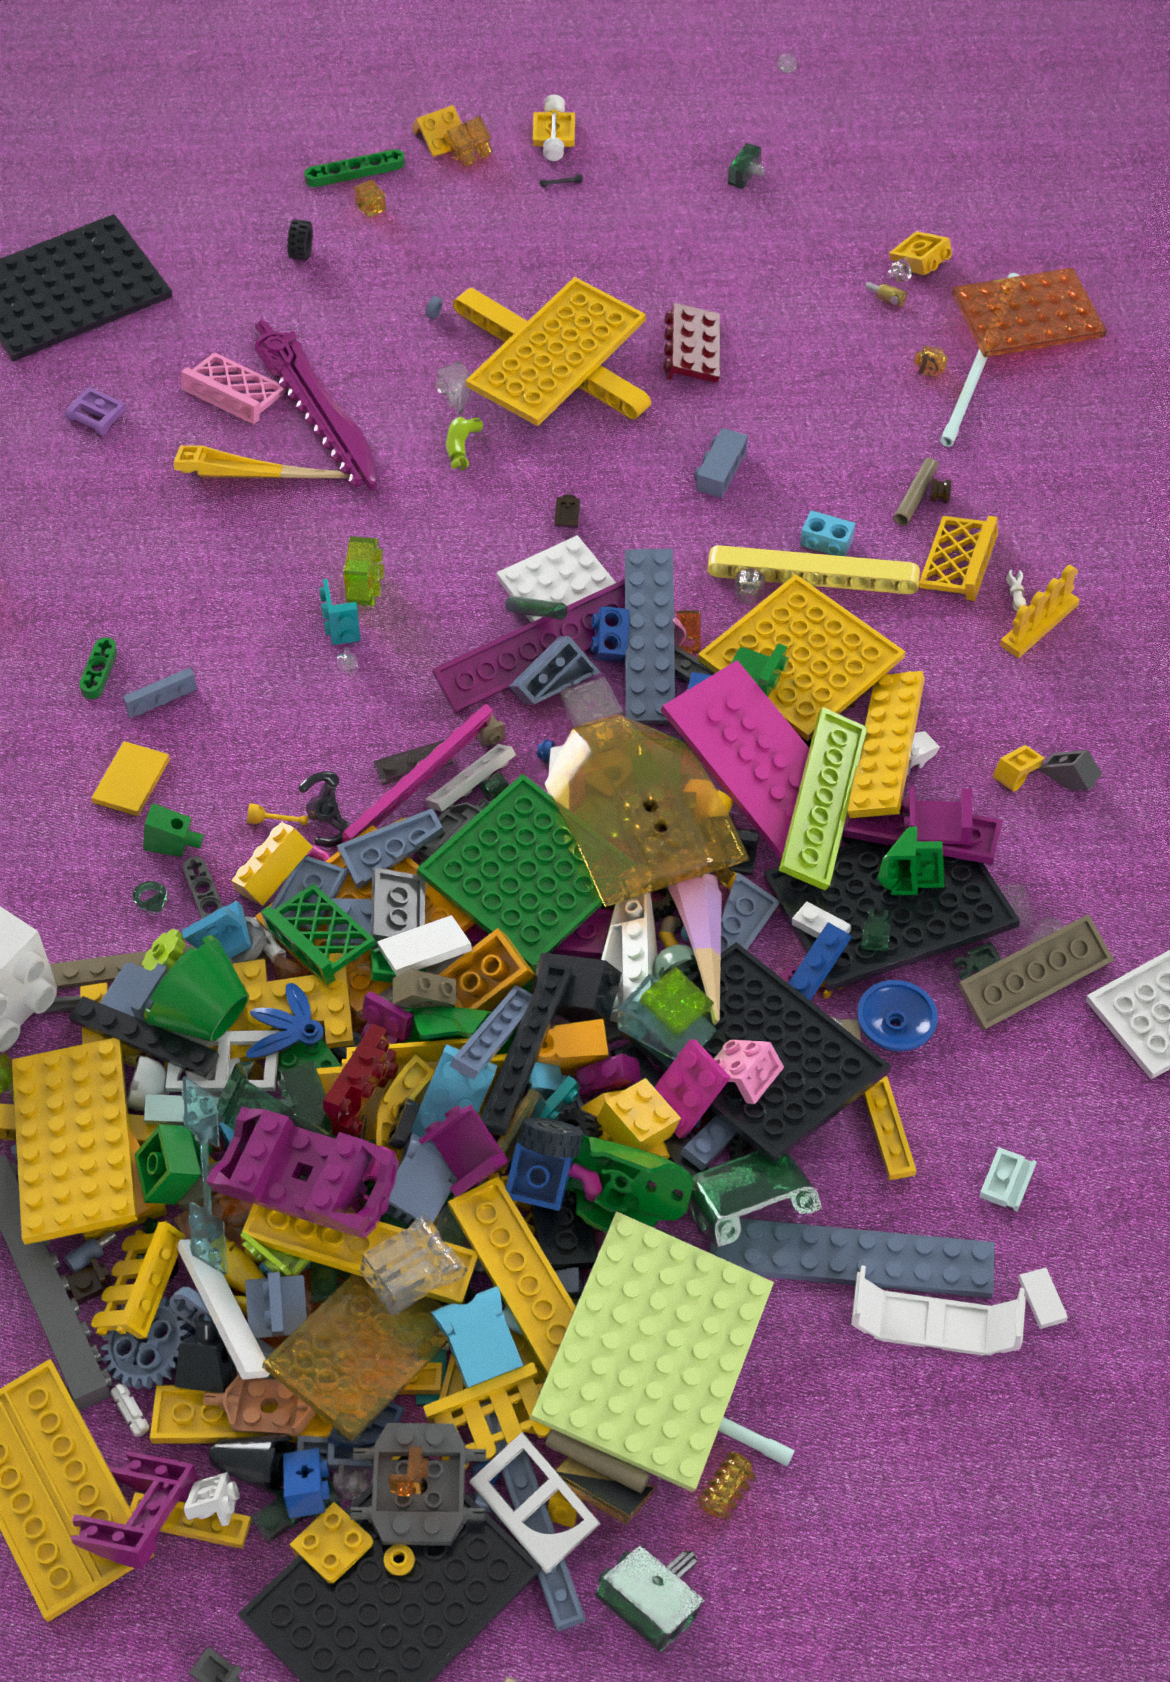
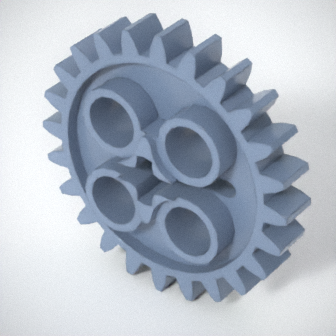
M164 1297L159 1303L146 1338L138 1339L128 1331L126 1334H119L116 1330H111L110 1334L102 1336V1338L108 1341V1344L101 1347V1350L108 1353L102 1358L105 1363L109 1364L106 1368L107 1371L114 1374L113 1378L117 1381H122V1384L127 1387L132 1385L137 1390H140L142 1385L147 1389H151L153 1381L162 1386V1377L166 1376L170 1380L173 1379L171 1370L177 1369L179 1345L183 1340L192 1336L190 1332L186 1331L191 1325L172 1311L170 1300ZM168 1329V1333L162 1338L163 1333ZM132 1346L131 1351L126 1355V1351ZM155 1356L154 1361L149 1365L150 1359Z

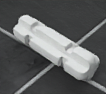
M116 1385L111 1390L112 1398L115 1402L118 1401L117 1406L127 1424H131L129 1428L133 1435L143 1436L149 1431L146 1419H142L143 1414L134 1398L129 1397L130 1391L127 1386Z

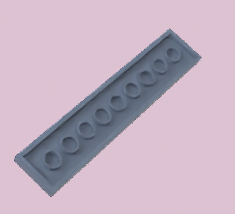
M713 1216L710 1254L762 1277L856 1285L857 1272H860L861 1266H866L864 1278L879 1288L982 1298L993 1297L994 1242Z

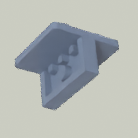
M280 1272L268 1273V1278L252 1279L245 1282L248 1325L255 1339L307 1334L305 1286L302 1275L280 1277Z

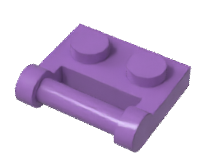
M88 387L66 409L65 418L71 421L76 420L95 429L96 433L104 436L107 434L109 427L126 411L125 403ZM82 409L92 415L101 418V420L97 421L95 419H92L80 413L79 411Z

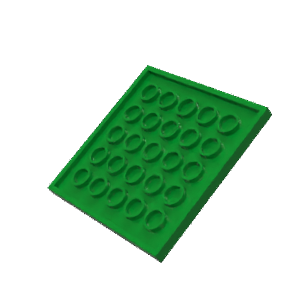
M522 774L417 868V875L488 934H491L497 928L505 933L530 967L531 964L539 962L541 953H552L637 872L638 866L527 776Z

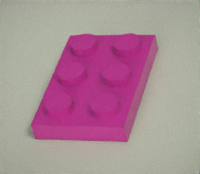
M696 1039L687 1042L654 1087L681 1118L674 1131L679 1139L687 1137L731 1078Z

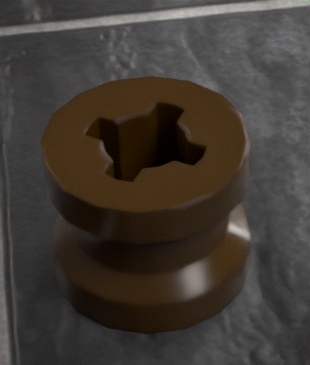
M932 478L930 501L943 500V502L949 503L951 480L939 481Z

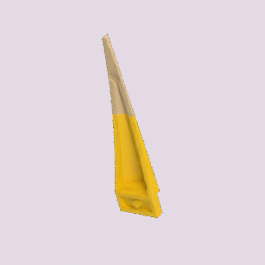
M180 446L174 459V470H181L182 473L198 471V475L201 478H350V475L344 474L341 471L270 463L226 453L206 446Z

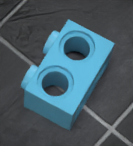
M811 510L802 528L800 546L834 556L846 557L854 539L855 523Z

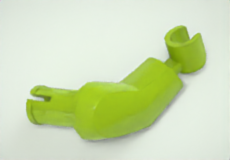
M458 417L451 422L446 438V448L449 459L452 460L451 467L453 469L460 467V471H463L469 466V461L465 457V440L469 433L480 432L483 429V422L480 418L475 417L465 420L463 417Z

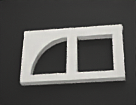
M280 1030L227 1031L215 1042L205 1041L172 1031V1033L206 1047L218 1046L219 1057L216 1064L215 1080L179 1081L183 1069L168 1063L166 1091H275L279 1052L266 1056L264 1080H228L231 1045H254L261 1039L280 1032Z
M523 1433L519 1434L479 1473L471 1478L469 1482L546 1574L551 1572L559 1562L600 1525V1522ZM525 1450L547 1475L549 1480L517 1510L513 1511L491 1485L490 1481L517 1455ZM558 1490L584 1519L574 1528L557 1534L539 1533L523 1523Z

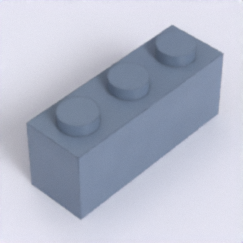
M722 428L719 435L714 436L711 450L706 451L703 457V464L701 467H697L694 475V480H697V491L723 498L747 452L748 435Z

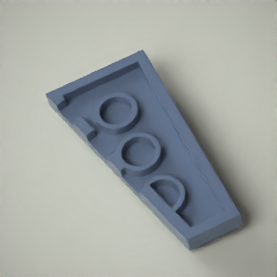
M432 808L337 845L338 852L358 890L372 881V873L375 867L390 869L443 834V827Z
M739 873L735 876L721 915V953L735 942L747 950L779 905L778 899Z

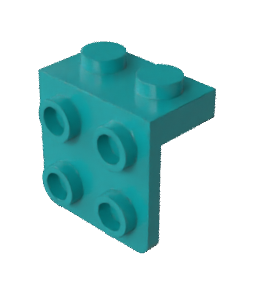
M323 579V587L319 588L321 602H325L321 604L324 620H328L324 621L326 636L331 635L332 645L361 641L356 602L332 605L328 579Z

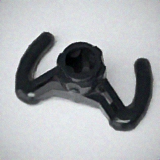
M322 771L307 777L298 788L300 792L304 793L314 784L325 781L319 795L312 797L306 804V812L311 820L326 822L340 831V834L335 837H317L314 840L316 846L333 847L342 844V833L351 823L344 820L338 810L335 791L339 784V777L333 771Z

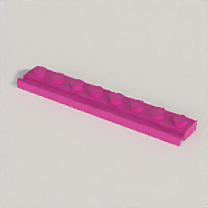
M485 704L477 712L473 713L462 726L455 729L443 743L439 744L431 754L421 760L410 773L402 777L390 791L382 795L379 801L368 808L353 824L349 825L342 833V843L356 838L371 825L377 827L480 734L481 729L490 724L493 710Z

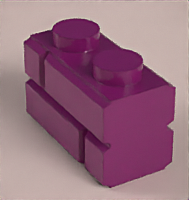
M619 1054L578 1068L576 1071L580 1095L589 1096L593 1099L603 1093L625 1090L642 1080L638 1059L625 1054Z

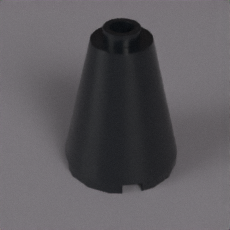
M285 1434L219 1439L211 1446L209 1460L212 1462L213 1468L223 1473L228 1472V1475L269 1494L280 1495L284 1492V1488H281L284 1483L283 1454L296 1451L295 1447H291L289 1441H293L292 1437Z

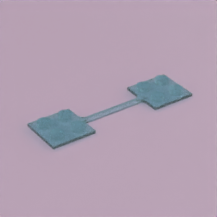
M185 1076L182 1077L183 1122L185 1127L194 1132L200 1140L204 1203L203 1208L193 1202L189 1203L190 1250L194 1257L225 1275L227 1274L224 1222L211 1213V1188L206 1182L210 1174L208 1142L216 1148L220 1147L217 1098Z

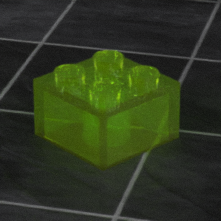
M350 536L343 570L346 603L356 602L357 605L375 606L376 597L381 596L382 584L379 581L380 578L384 579L385 565L381 564L384 552L383 549L379 548V538Z

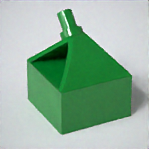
M159 1124L134 1154L145 1203L175 1205L185 1197L208 1169V1156L212 1153L213 1149L209 1144H204L200 1148L190 1126Z

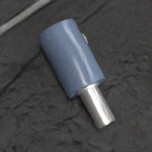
M111 1230L97 1241L94 1238H90L78 1248L71 1250L64 1257V1260L73 1273L79 1272L91 1264L90 1258L96 1257L98 1259L103 1256L104 1252L102 1249L117 1239V1237Z

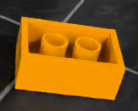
M498 928L475 945L472 951L462 955L438 974L439 976L456 979L455 1007L492 1011L497 1007L515 985L521 988L535 976L509 937Z

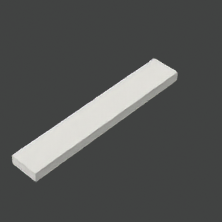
M180 1240L176 1247L242 1380L268 1377L271 1369L206 1240Z

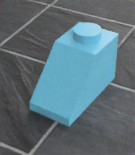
M540 1062L535 1063L527 1082L533 1106L539 1096L546 1102L567 1078L566 1075H561L560 1066Z

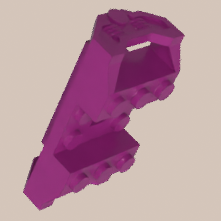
M242 1107L236 1118L234 1136L222 1161L212 1168L206 1182L215 1192L365 1239L376 1228L382 1214H385L388 1209L389 1198L396 1182L399 1162L393 1152L386 1151L366 1140L340 1132L337 1138L334 1139L295 1127L288 1116L265 1109ZM372 1157H374L380 1163L377 1181L365 1207L357 1213L360 1207L357 1197L364 1198L367 1191L362 1178ZM301 1174L306 1175L305 1179L307 1182L299 1180Z

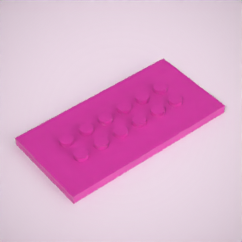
M737 660L667 702L660 711L778 858L782 860L809 747Z

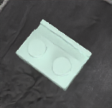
M998 1147L979 1197L1003 1207L1009 1206L1018 1212L1037 1161H1028L1024 1156Z

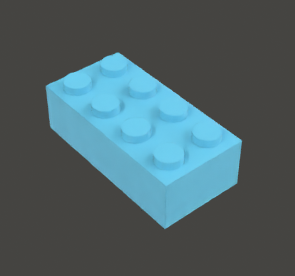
M446 1044L411 1131L423 1137L427 1134L425 1129L438 1120L440 1123L446 1119L444 1114L457 1105L460 1108L472 1105L478 1114L495 1075L497 1065L489 1062L473 1080L450 1067L452 1059L459 1052V1049ZM430 1141V1143L437 1149L433 1141Z

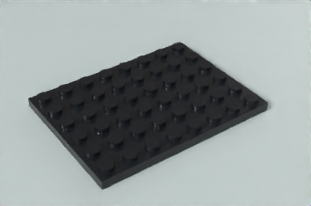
M112 214L0 258V344L11 360L16 361L173 297L172 290L116 215Z
M864 840L839 847L831 883L826 891L779 871L780 867L764 872L766 884L773 896L778 899L779 907L806 954L817 938L792 925V918L806 901L851 925L848 934L852 938L823 981L828 992L1019 927L1020 919L984 863L943 856L944 888H918V895H891V890H886L880 884L877 877L882 860L892 846Z
M737 942L721 953L720 1020L716 1025L712 1022L703 981L698 969L620 1027V1034L665 1072L689 1040L696 1039L713 1059L729 1040L771 1042L784 1068L755 1104L746 1103L736 1083L727 1082L708 1108L773 1164L879 1082L891 1070L889 1063Z
M401 1456L398 1459L432 1461L428 1456ZM416 1481L411 1485L410 1489L415 1494H422L427 1490L428 1486L423 1481ZM373 1484L345 1510L349 1516L351 1506H372ZM464 1492V1506H467V1508H480ZM485 1512V1521L466 1520V1524L463 1525L462 1530L451 1545H406L414 1554V1566L407 1574L396 1576L389 1573L384 1565V1555L393 1545L382 1544L369 1520L353 1519L372 1537L373 1545L334 1583H328L298 1555L237 1615L300 1682H433L538 1576L542 1567ZM396 1555L393 1561L395 1563H402L405 1557L403 1555Z

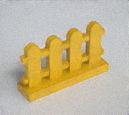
M1070 564L1067 565L1059 580L1053 578L1048 583L1044 593L1038 591L1033 596L1030 606L1022 605L1019 608L1012 622L1014 625L1013 629L1001 639L1000 646L1019 659L1079 605L1080 599L1071 593L1074 590L1073 583L1078 569Z
M165 1221L158 1223L154 1233L146 1234L138 1230L135 1235L128 1236L123 1241L122 1250L127 1253L126 1258L123 1261L117 1262L112 1268V1275L117 1278L115 1286H109L104 1290L101 1298L102 1301L107 1303L105 1311L98 1312L91 1322L92 1327L97 1329V1334L106 1336L107 1331L116 1330L119 1334H126L128 1331L138 1339L147 1337L179 1254L176 1246L180 1240H184L186 1235ZM146 1253L145 1258L136 1259L138 1254ZM128 1279H136L134 1284L126 1285ZM126 1304L124 1310H116L118 1305Z
M534 1362L423 1406L429 1423H453L456 1429L468 1423L475 1442L465 1445V1447H468V1449H486V1460H491L496 1456L497 1449L495 1444L506 1440L509 1445L519 1434L530 1429H534L538 1437L546 1438L552 1428L532 1419L519 1424L512 1405L523 1401L530 1418L543 1387L542 1383L535 1384L540 1382ZM519 1390L518 1393L508 1396V1394ZM490 1401L492 1402L491 1404H488V1405H486V1406L480 1407L481 1404H484V1403H487V1402H490ZM464 1412V1415H461L453 1419V1416H456ZM495 1412L502 1431L491 1435L484 1416ZM442 1456L443 1461H450V1456Z

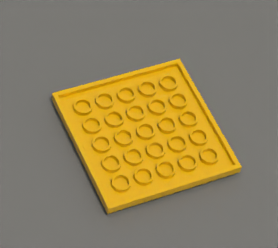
M795 574L698 654V661L714 673H717L730 665L738 649L741 647L771 657L778 643L787 646L786 657H789L787 668L784 672H781L778 684L775 689H772L768 698L797 734L809 741L813 736L818 713L822 707L840 714L905 658L906 651Z

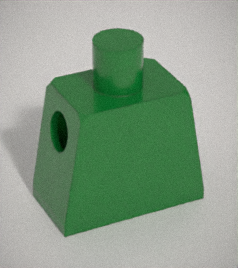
M152 803L144 824L143 850L181 857L184 855L187 846L200 849L204 834L191 831L192 819L189 816Z

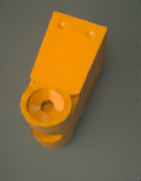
M598 1019L563 1024L550 1029L536 1062L560 1066L561 1075L570 1076L576 1075L578 1068L607 1059L608 1048L604 1020Z

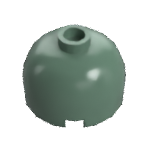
M673 945L664 949L653 963L656 985L662 994L673 989L699 969L693 948L686 945Z

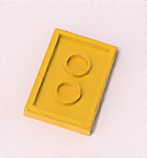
M123 741L91 797L92 803L139 816L170 761L169 754Z

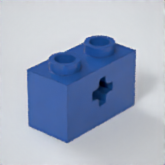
M319 1448L283 1454L284 1498L289 1518L325 1513V1500L330 1499L328 1481H324V1478L329 1477L327 1459H321Z

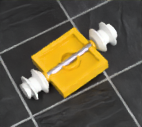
M550 95L545 99L544 112H534L533 146L543 147L544 157L550 161H557L563 157L564 147H575V112H565L564 99L559 95Z

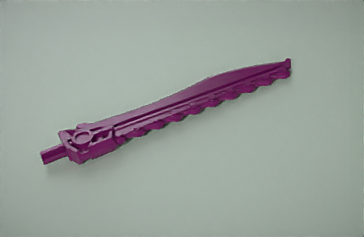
M259 320V323L255 324L256 330L261 335L254 345L256 353L271 374L281 377L279 385L289 389L288 397L290 399L298 401L296 409L306 413L305 422L315 425L313 433L318 437L324 438L322 446L332 450L331 458L333 460L341 462L340 471L350 475L349 484L360 487L362 485V478L368 489L374 491L376 487L374 462L361 429L342 411L325 390L301 349L300 342L296 341L295 332L279 333L273 331L267 321ZM293 358H294V360H295V362H294V371H293V369H292V367H293Z

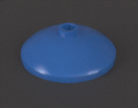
M888 980L871 986L862 995L857 1008V1020L863 1034L871 1042L881 1048L901 1052L919 1048L930 1040L936 1030L938 1013L932 998L917 985L901 980Z

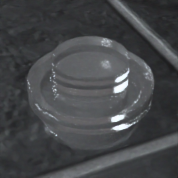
M788 53L782 54L777 60V68L785 73L794 71L797 68L795 56Z

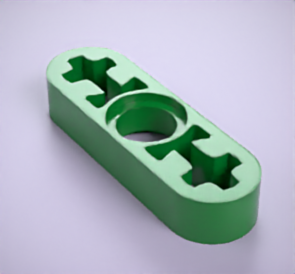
M104 637L95 642L79 685L83 697L87 699H96L104 691L118 654L116 643L111 638ZM96 665L105 666L102 671L92 670Z

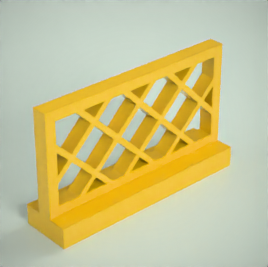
M943 516L919 581V588L966 594V600L976 601L998 536L997 517L988 516L986 521ZM946 525H954L958 527L957 529L951 532H948L945 529ZM972 528L981 529L980 532L974 535L968 532ZM963 533L966 538L957 542L954 537ZM949 540L952 545L942 549L940 544ZM972 543L975 548L965 552L962 547ZM955 550L961 554L953 559L947 555ZM941 557L946 560L945 563L938 566L934 563L935 560ZM964 560L969 563L968 566L959 569L956 565ZM952 567L955 572L947 576L941 572ZM935 574L941 578L935 582L927 581L929 577ZM958 577H960L963 580L962 585H956L950 582Z

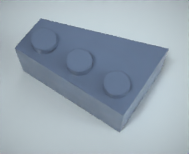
M560 636L508 687L523 704H536L567 687L600 673V671L570 636Z

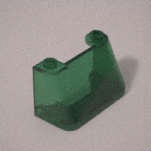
M758 1151L692 1176L694 1186L690 1198V1206L697 1230L717 1247L732 1243L740 1236L741 1223L739 1216L779 1201L790 1199L793 1209L801 1214H809L822 1209L817 1191L790 1152L773 1164Z

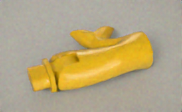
M224 1234L208 1244L228 1286L246 1294L245 1282L247 1280L266 1278L258 1266L237 1247L234 1241H229ZM234 1296L242 1313L247 1315L246 1296Z

